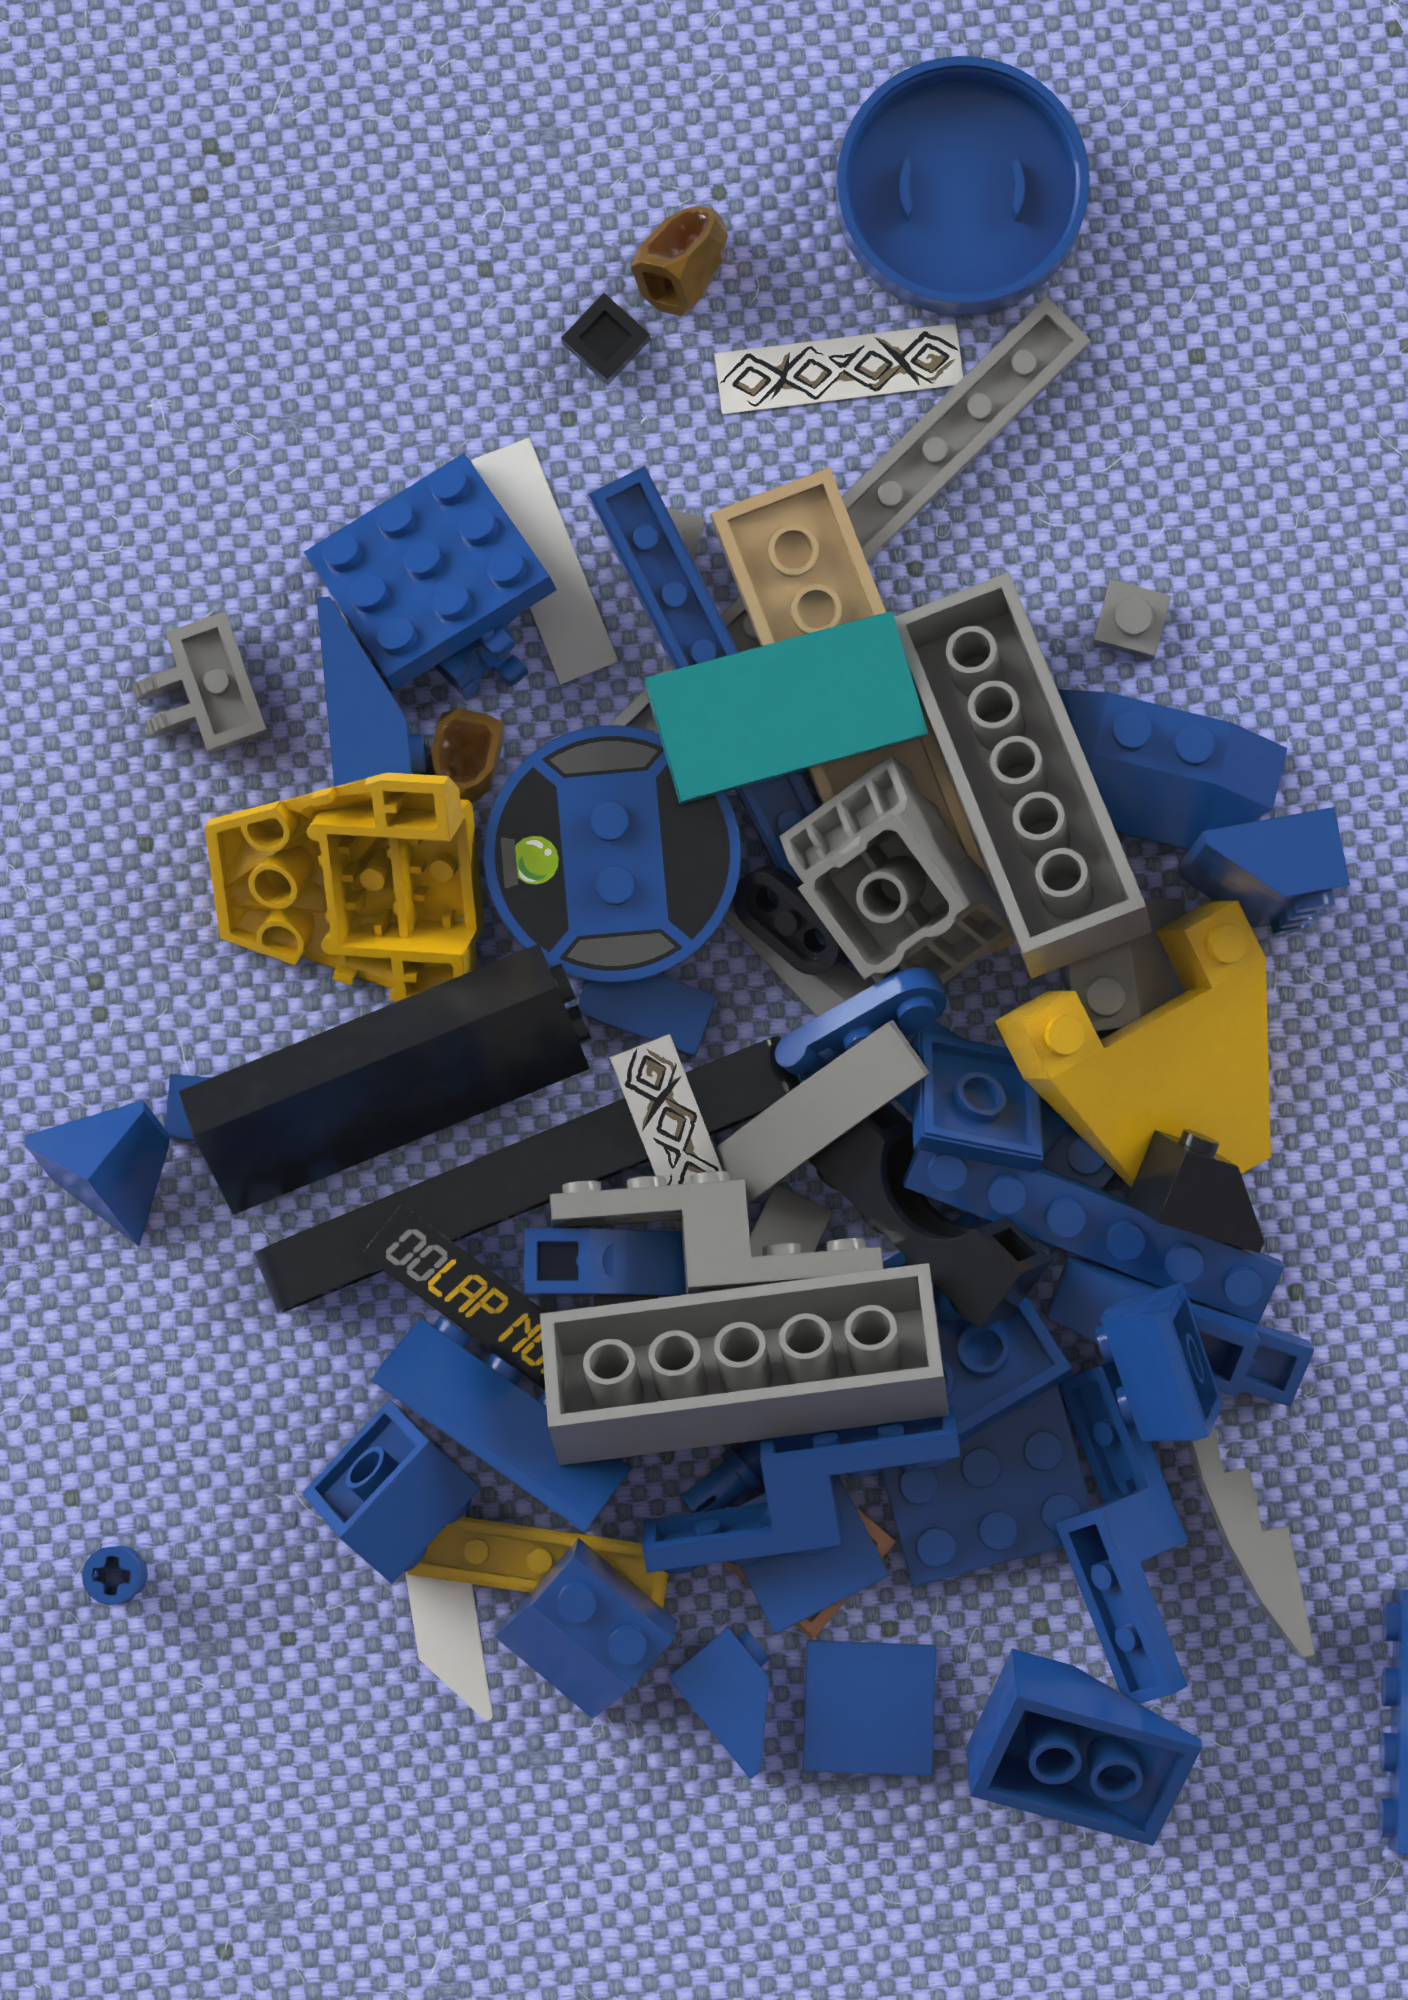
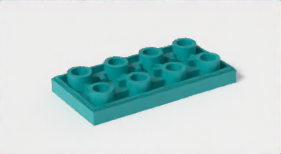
M892 611L646 677L644 680L679 805L921 739L928 735Z

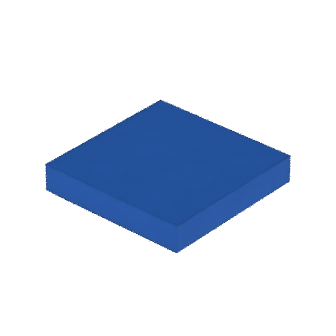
M918 1030L911 1041V1046L930 1073L912 1086L913 1149L1035 1173L1043 1162L1041 1096L1023 1079L1009 1049Z
M839 1474L833 1475L840 1515L841 1546L829 1547L824 1552L812 1556H798L793 1553L764 1556L755 1563L739 1565L774 1635L890 1576ZM766 1493L740 1506L767 1503Z
M807 1640L802 1771L932 1776L936 1645Z

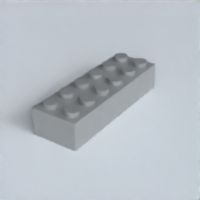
M1007 572L894 616L915 688L1030 979L1152 933L1146 904L1010 573Z
M929 1263L540 1314L548 1429L559 1466L949 1415Z

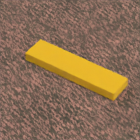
M461 1517L456 1522L447 1524L429 1543L422 1560L407 1573L408 1575L531 1593L579 1538L662 1608H664L668 1573L665 1571L646 1572L643 1543L469 1517Z

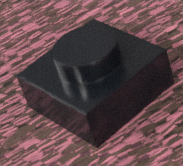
M605 293L561 337L562 344L607 385L614 380L650 341V334Z

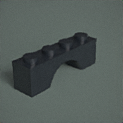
M891 1103L872 1113L808 1160L816 1168L817 1175L826 1185L840 1191L860 1211L863 1221L871 1229L884 1234L905 1255V1260L909 1266L929 1263L932 1283L950 1299V1304L958 1315L967 1321L973 1322L979 1329L1011 1316L1053 1261L1008 1216L984 1226L961 1225L940 1214L929 1203L925 1195L905 1188L902 1179L913 1156V1124Z

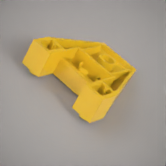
M1238 900L1208 901L1156 930L1185 992L1101 1040L1076 991H1047L995 1020L1023 1079L1130 1187L1134 1183L1155 1130L1180 1138L1183 1129H1190L1218 1141L1220 1144L1216 1153L1237 1165L1241 1174L1271 1158L1266 957Z

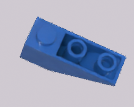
M524 1228V1294L527 1297H672L686 1295L681 1231Z

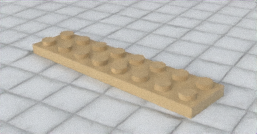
M830 467L711 512V521L760 647L886 613ZM918 693V700L928 730L926 737L808 769L823 805L889 756L894 757L912 772L919 792L938 807L940 815L946 822L945 825L968 857L971 856L973 861L983 869L989 887L995 893ZM1012 935L983 956L1015 944Z

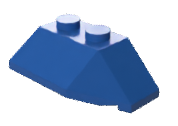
M1057 689L1116 833L1189 851L1203 831L1249 823L1273 810L1287 753L1286 747L1231 722L1109 692Z

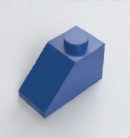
M727 1626L668 1675V1678L751 1780L761 1771L770 1680L769 1675L762 1666L771 1658L747 1628L736 1636L732 1629Z

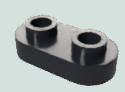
M763 866L742 877L737 883L733 897L734 909L739 920L792 967L804 974L819 975L833 968L845 958L846 954L799 891L798 887L802 884L787 871L776 866ZM767 888L772 889L777 894L779 899L778 905L773 904L769 900ZM815 929H818L824 935L826 946L821 945L816 940Z

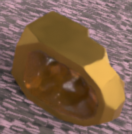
M699 206L683 209L666 218L640 245L630 267L641 296L660 312L678 316L685 315L701 300L703 291L712 281L715 271L722 263L721 253L726 246L728 238L726 224L717 211Z
M459 708L441 713L430 752L427 775L449 776L459 788L460 799L469 800L471 804L481 799L486 792L491 790L493 779L496 775L503 745L504 722L485 713Z

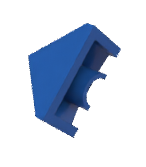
M144 1100L25 1135V1147L51 1180L138 1247L140 1246L170 1145L168 1132Z

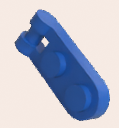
M916 967L896 972L788 1033L777 1044L775 1059L780 1066L791 1074L800 1075L802 1082H804L891 1020L896 1023L905 1037L917 1030L924 1029L934 1023L946 1009L947 999L942 980L936 972L927 968Z

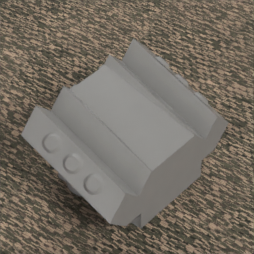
M892 756L886 758L783 833L779 838L789 864L803 882L798 887L799 891L864 980L872 976L874 981L878 983L896 972L918 967L936 972L944 984L1013 933L998 896L989 887L983 869L973 861L971 856L968 857L945 825L946 822L940 815L938 807L919 792L912 772Z

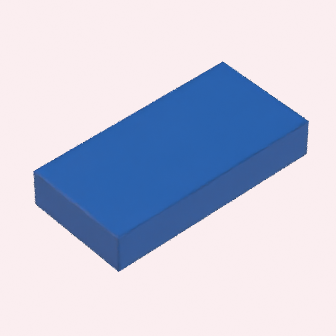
M659 975L646 980L625 984H603L587 981L578 1007L584 1017L649 1041L670 1034L677 1051L696 1057L717 996Z

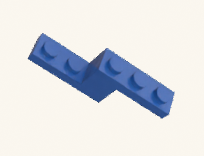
M1115 1362L1105 1363L1075 1374L1058 1384L1104 1503L1057 1522L1055 1525L1118 1689L1123 1695L1141 1704L1172 1695L1188 1687L1141 1566V1562L1188 1542V1538L1150 1441H1141L1136 1424L1127 1425L1122 1417L1117 1401L1116 1388L1123 1385Z
M954 1405L948 1406V1416L760 1440V1462L767 1503L644 1520L643 1555L646 1572L665 1571L669 1574H683L696 1569L699 1565L729 1562L734 1565H748L761 1560L764 1556L793 1553L798 1556H812L824 1552L829 1547L841 1546L840 1515L833 1475L846 1474L851 1477H866L879 1472L882 1468L909 1464L916 1468H931L944 1463L947 1459L959 1458L960 1447Z

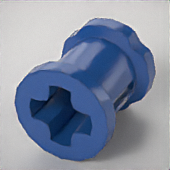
M122 1545L101 1548L92 1553L85 1562L82 1572L83 1586L89 1596L99 1603L106 1605L126 1603L131 1601L136 1594L145 1588L148 1579L147 1565L133 1548ZM114 1557L119 1558L120 1568L130 1570L131 1575L128 1583L118 1585L116 1593L112 1592L111 1582L101 1580L100 1576L101 1568L112 1566Z

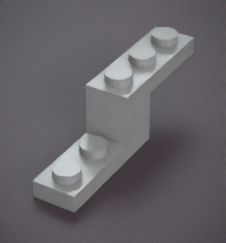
M726 1171L693 1174L691 1176V1184L666 1185L665 1177L662 1176L636 1177L627 1180V1188L601 1190V1182L576 1181L563 1184V1193L550 1194L552 1228H588L681 1221L686 1295L883 1269L881 1247L866 1248L865 1239L861 1238L829 1241L826 1243L827 1251L801 1253V1244L798 1243L772 1244L762 1247L763 1256L751 1257L745 1180L730 1181V1173Z

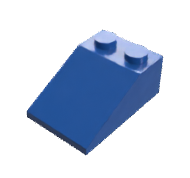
M329 596L318 597L317 608L334 787L383 773L427 775L429 767L427 746L423 743L422 734H412L404 713Z
M1012 1648L966 1746L970 1796L1154 1846L1202 1749L1201 1739L1073 1665Z

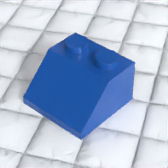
M1183 1282L1109 1303L1100 1318L1102 1325L1096 1326V1337L1105 1362L1107 1364L1115 1362L1123 1385L1116 1388V1396L1125 1423L1127 1425L1136 1424L1141 1441H1196L1209 1437L1223 1402Z
M389 1399L302 1494L335 1534L392 1584L403 1572L413 1569L422 1560L429 1543L447 1524L456 1522L465 1514L471 1504L472 1497L481 1487L448 1453Z
M578 1538L498 1629L494 1637L594 1719L632 1689L674 1641L677 1620Z

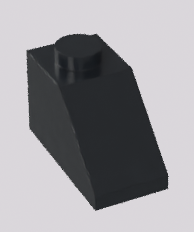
M1183 1129L1180 1138L1155 1130L1126 1202L1158 1223L1260 1253L1265 1241L1241 1172L1237 1165L1216 1153L1220 1143L1190 1129Z

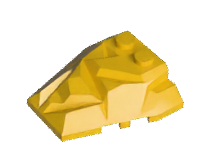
M383 773L351 783L212 818L205 825L220 939L292 965H296L300 957L335 969L332 979L351 986L356 977L392 989L389 999L395 1002L478 969L476 942L483 931L484 908L473 805L469 800L460 799L459 788L449 776Z

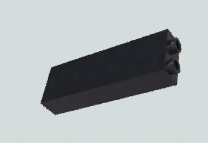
M537 944L178 1092L193 1137L232 1214L235 1215L584 1072L590 1068L581 1044L592 1040L578 1004L567 1009L564 1005L576 998L562 964L560 963L549 968L542 949Z

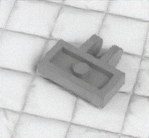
M225 611L165 632L177 666L141 679L131 686L136 700L154 699L182 685L185 687L190 703L157 713L151 719L145 721L144 724L149 737H157L177 731L197 721L206 750L209 754L269 733Z

